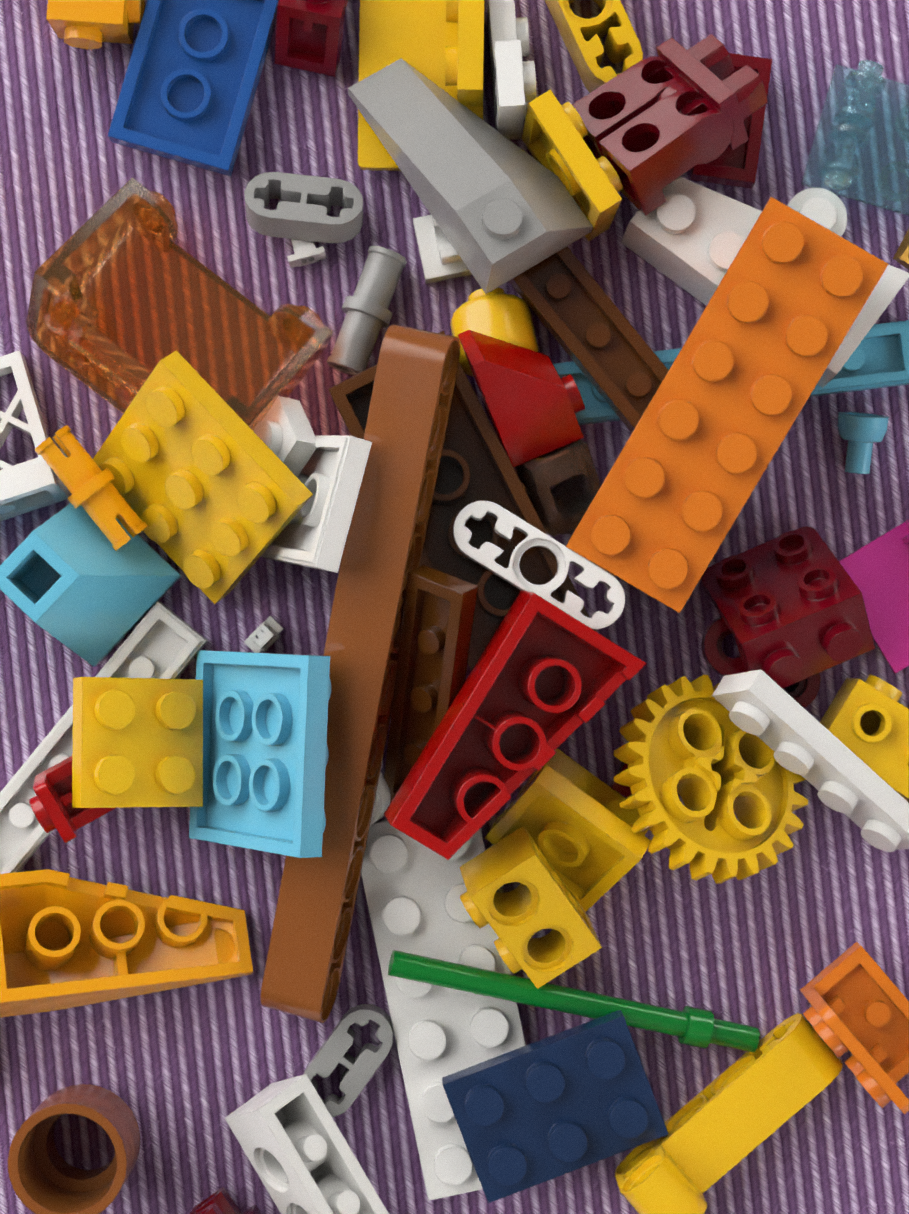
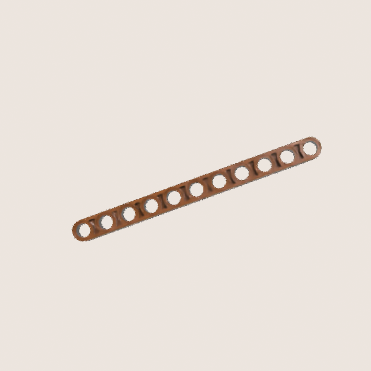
M392 324L387 329L380 348L363 438L372 442L340 562L323 656H330L329 677L331 680V696L328 701L327 745L329 758L325 769L324 811L326 826L323 832L322 857L297 858L286 856L260 996L263 1007L320 1023L326 1022L330 1016L339 989L392 714L408 572L419 567L421 563L460 357V343L457 337Z

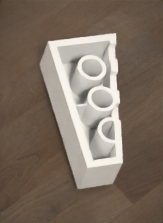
M679 177L662 189L666 199L665 203L647 216L640 210L636 212L628 224L621 243L707 306L762 211ZM891 265L887 266L817 384L823 388L838 374L908 280V272Z

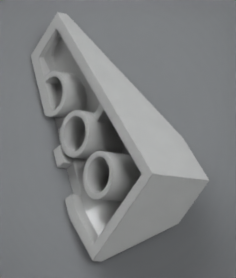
M402 58L348 88V95L485 294H488L592 232V224L557 175Z

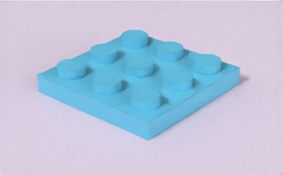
M198 650L196 680H203V807H190L189 838L297 858L322 857L323 832L326 826L324 811L325 769L329 758L327 722L328 701L331 696V680L329 677L330 656Z

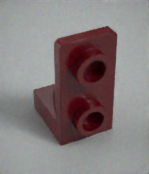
M279 0L277 6L274 64L335 77L341 59L344 14L348 0Z

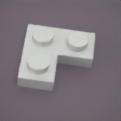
M489 0L488 30L496 130L509 140L521 139L523 120L526 118L528 103L536 99L534 61H522L523 56H529L527 17L516 18L514 0Z

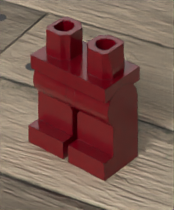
M712 34L688 50L671 37L656 47L659 56H650L639 61L572 104L587 129V136L583 140L596 159L601 156L608 159L621 180L623 186L621 192L645 216L666 202L662 189L697 164H708L717 159L727 147L734 150L748 141L743 120L768 103L760 75L748 65H745L723 81L721 80L732 73L734 68L730 54L724 44Z

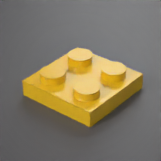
M550 89L528 103L521 139L534 159L559 177L592 224V232L585 235L589 242L610 228L622 200L618 192L623 189L616 170L608 159L604 156L596 159L583 140L587 136V129L573 105L569 102L561 105Z
M113 677L73 678L72 808L203 807V680Z

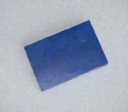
M147 0L109 129L108 137L111 142L231 177L277 22L279 0Z

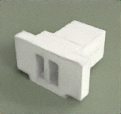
M291 239L294 254L287 256L291 268L301 267L327 258L324 247L316 248L314 241Z
M269 616L244 643L254 653H260L262 650L266 652L281 637L279 633L284 628Z

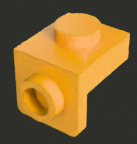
M48 0L46 19L58 38L64 39L65 44L75 48L99 49L102 47V42L133 44L134 23L141 24L146 0Z

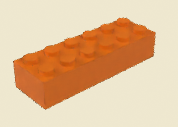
M770 197L566 547L680 613L889 264L775 198Z

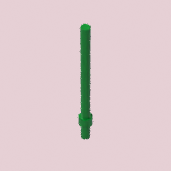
M393 950L390 957L389 976L592 1019L621 1009L627 1026L677 1036L678 1042L684 1045L706 1049L710 1043L755 1052L759 1043L760 1033L757 1027L716 1019L713 1012L709 1010L685 1006L682 1011L552 983H546L537 989L528 978Z

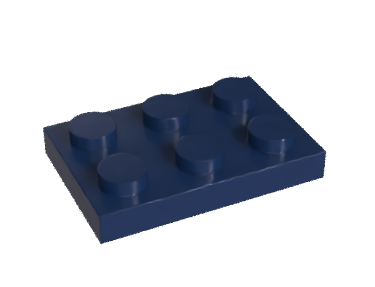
M621 1009L442 1077L443 1088L488 1203L668 1135L667 1128Z

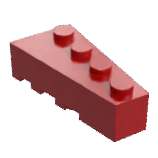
M521 590L385 811L384 815L388 822L394 828L449 860L511 798L510 795L535 770L539 771L557 753L555 750L581 724L587 723L605 705L604 702L626 680L630 681L647 663L537 594Z

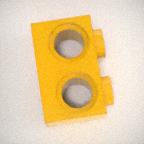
M524 826L459 867L467 889L465 893L460 895L466 911L480 929L487 924L492 927L499 937L494 941V945L504 963L513 974L523 969L537 989L602 948L588 915ZM510 882L520 883L517 888L510 892H496L504 884ZM542 929H552L550 933L543 937L531 938L532 935Z

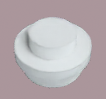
M817 187L805 189L797 193L787 205L841 237L845 232L847 225L846 208L841 199L827 189Z

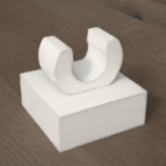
M432 215L413 218L426 284L472 274Z

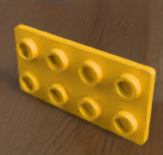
M360 0L359 82L402 58L483 120L485 0ZM358 109L359 168L372 171H401Z

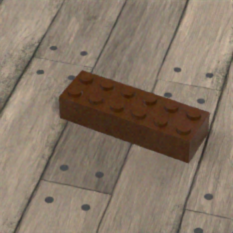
M459 362L420 566L431 567L478 586L467 662L472 671L521 590L469 559L458 549L453 535L456 517L470 503L491 501L543 533H547ZM377 365L328 389L351 436L360 439L364 438ZM486 514L481 521L470 517L465 523V527L472 532L469 544L480 549L483 543L490 542L504 551L495 559V562L504 568H508L513 550L527 536L519 530L513 529L512 538L508 541L494 531L497 519L492 515ZM532 547L522 554L519 563L522 576L528 582L536 585L550 582L555 577L558 567L554 554L544 547ZM568 574L564 582L551 593V597L563 603L567 590L579 597ZM583 605V608L581 609L580 612H581L584 616L589 617V615H588V613H587V611H586V609H585V607H584V605Z

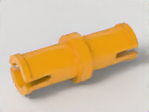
M65 425L54 433L53 440L48 437L35 448V451L38 455L42 456L72 495L67 499L74 508L82 506L112 543L113 549L117 551L131 540L130 536L134 538L148 525L140 519L112 484L116 477L109 468L102 471L72 434L71 428ZM54 441L59 445V447L63 450L67 457L64 456V454L56 446ZM116 519L119 520V522H120V523L123 525V527L127 530V532L130 534V536L125 532V530L121 527V525L117 522Z

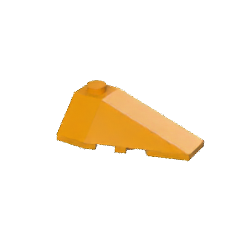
M50 869L0 874V1018L57 1011L242 977L253 973L245 910L170 895L167 898L129 890V886L107 882V885L72 878L69 877V873Z

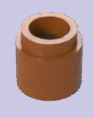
M78 1084L54 1092L28 1117L12 1140L8 1155V1173L16 1195L35 1214L101 1213L116 1198L137 1162L140 1152V1131L137 1120L129 1106L118 1095L103 1087ZM63 1114H77L96 1122L110 1137L115 1149L114 1158L108 1164L91 1170L79 1169L68 1164L58 1153L54 1142V1129L58 1118Z

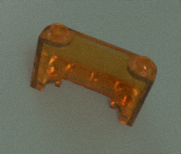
M132 177L34 272L26 319L27 330L33 341L44 353L123 414L158 362L177 350L235 413L254 430L257 423L265 418L278 396L288 398L327 348L333 331L323 324L320 317L313 310L305 306H296L289 303L281 304L271 316L265 313L175 243L178 234V224L172 204L162 194L148 190Z

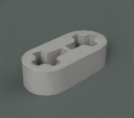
M265 172L255 176L247 184L244 191L246 220L252 229L262 235L323 243H344L353 239L360 232L363 225V196L356 186L345 180L282 172ZM270 199L281 200L276 210L265 209ZM331 206L343 207L339 217L327 215L331 210Z
M360 1004L349 1009L324 1041L303 1073L307 1074L317 1091L319 1084L313 1079L316 1074L327 1078L339 1063L347 1068L341 1077L339 1089L344 1095L338 1097L331 1093L325 1100H322L332 1118L343 1114L353 1104L384 1061L393 1045L394 1031L391 1018L382 1008L373 1004ZM369 1020L378 1024L376 1037L381 1043L377 1047L371 1043L365 1044L355 1058L348 1054L347 1051L353 1044L355 1032L350 1026L354 1022L360 1026H365Z

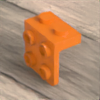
M855 942L800 989L801 993L812 1005L803 1015L838 1058L848 1050L853 1054L844 1063L881 1108L885 1107L890 1101H893L905 1115L909 1112V1099L896 1083L909 1073V1001L858 942Z

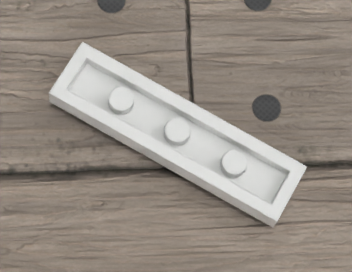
M760 669L723 676L712 696L730 712L729 718L737 727L759 737L774 751V758L782 767L804 777L818 790V798L826 806L837 812L844 813L862 829L861 836L870 845L886 852L909 849V803L764 671Z

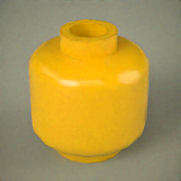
M496 288L488 294H485L483 289L472 292L468 296V301L463 303L453 313L451 319L452 336L458 338L457 334L472 330L538 352L532 315L526 301L516 295L505 294V291L501 288ZM460 343L459 362L465 374L474 377Z

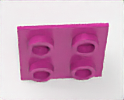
M909 519L839 561L862 592L873 640L894 674L909 666Z

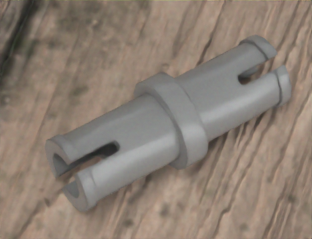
M373 245L369 247L368 257L353 296H346L342 306V311L346 316L332 354L327 360L330 367L351 376L366 370L381 327H388L392 318V312L388 308L402 270L407 264L404 256L384 247Z

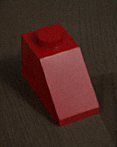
M472 330L457 334L496 433L513 467L584 438L575 413L585 410V406L571 374L560 378L547 355Z

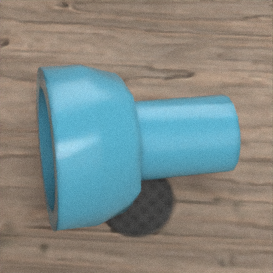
M838 412L837 426L841 438L848 440L845 472L870 474L873 443L883 440L887 431L889 417L869 413Z

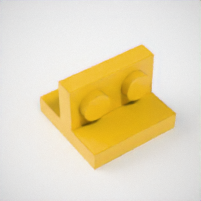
M557 748L555 750L557 753L539 771L535 770L530 775L515 800L495 821L485 839L494 845L524 826L586 912L642 859L651 840L645 837L648 829L638 833H633L631 830L640 814L637 809H622L619 803L625 797L611 789L610 786Z

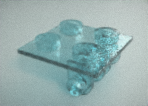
M860 61L857 70L836 64L801 185L812 188H824L842 197L909 216V85L882 77L884 67L873 61Z

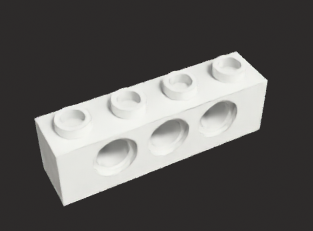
M307 1074L271 1083L225 1117L226 1122L281 1214H389Z

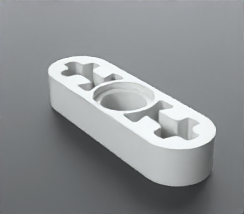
M476 501L465 506L456 517L453 535L458 549L466 557L516 588L537 594L593 630L610 626L622 614L625 605V594L622 585L613 575L500 505L491 501ZM486 514L492 515L497 519L494 531L508 541L512 538L513 529H517L527 536L513 550L508 568H504L495 562V559L504 551L490 542L483 543L480 549L469 544L472 532L465 527V523L470 517L481 521ZM532 547H544L550 550L557 560L556 575L546 584H532L520 572V558L526 550ZM570 563L582 570L573 579L574 582L587 589H592L598 582L608 588L604 598L612 605L607 614L602 611H596L590 618L584 616L580 612L584 601L569 590L565 592L563 603L551 597V593L566 579Z

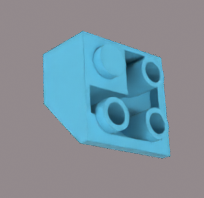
M70 503L33 530L0 565V590L37 625L93 667H96L182 575L138 534L134 538L130 536L131 540L115 551L112 543L83 507L79 506L75 509ZM116 519L117 522L121 525V527L125 530V532L130 536V534H129V533L127 532V530L123 527V525L119 522V520Z

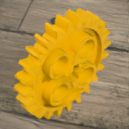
M706 674L692 682L686 676H683L668 686L664 684L648 694L646 700L630 710L634 719L620 727L619 732L629 742L614 750L613 756L628 764V769L615 775L613 779L614 782L620 785L629 786L632 795L622 800L619 805L622 809L638 810L640 817L631 828L633 833L649 829L654 835L648 848L650 854L664 848L670 850L669 869L675 870L690 863L692 880L697 881L712 874L716 884L723 883L734 877L740 881L778 863L777 855L790 850L794 846L788 835L802 829L804 824L792 812L808 805V799L795 792L794 785L806 779L782 767L775 760L774 751L756 735L743 731L730 720V712L712 696L719 683L713 686L709 676ZM677 792H678V794L682 797V800H683V802H684V805L681 803V801H680V799H679V797H678V795H677Z

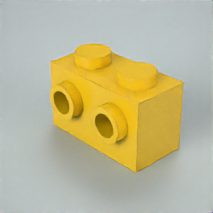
M869 674L865 682L858 678H846L820 723L909 803V709L898 702L903 693L893 685L872 674Z

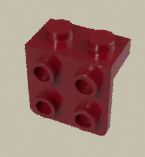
M804 526L782 533L777 538L737 555L726 557L720 562L707 567L701 577L704 590L736 639L745 672L761 669L781 688H785L875 649L862 592L813 527Z

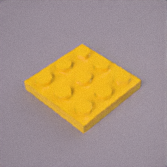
M177 350L158 362L93 458L102 471L109 468L116 477L112 484L140 519L148 525L143 530L144 533L161 547L186 574L189 581L198 587L214 604L218 603L234 589L313 495Z

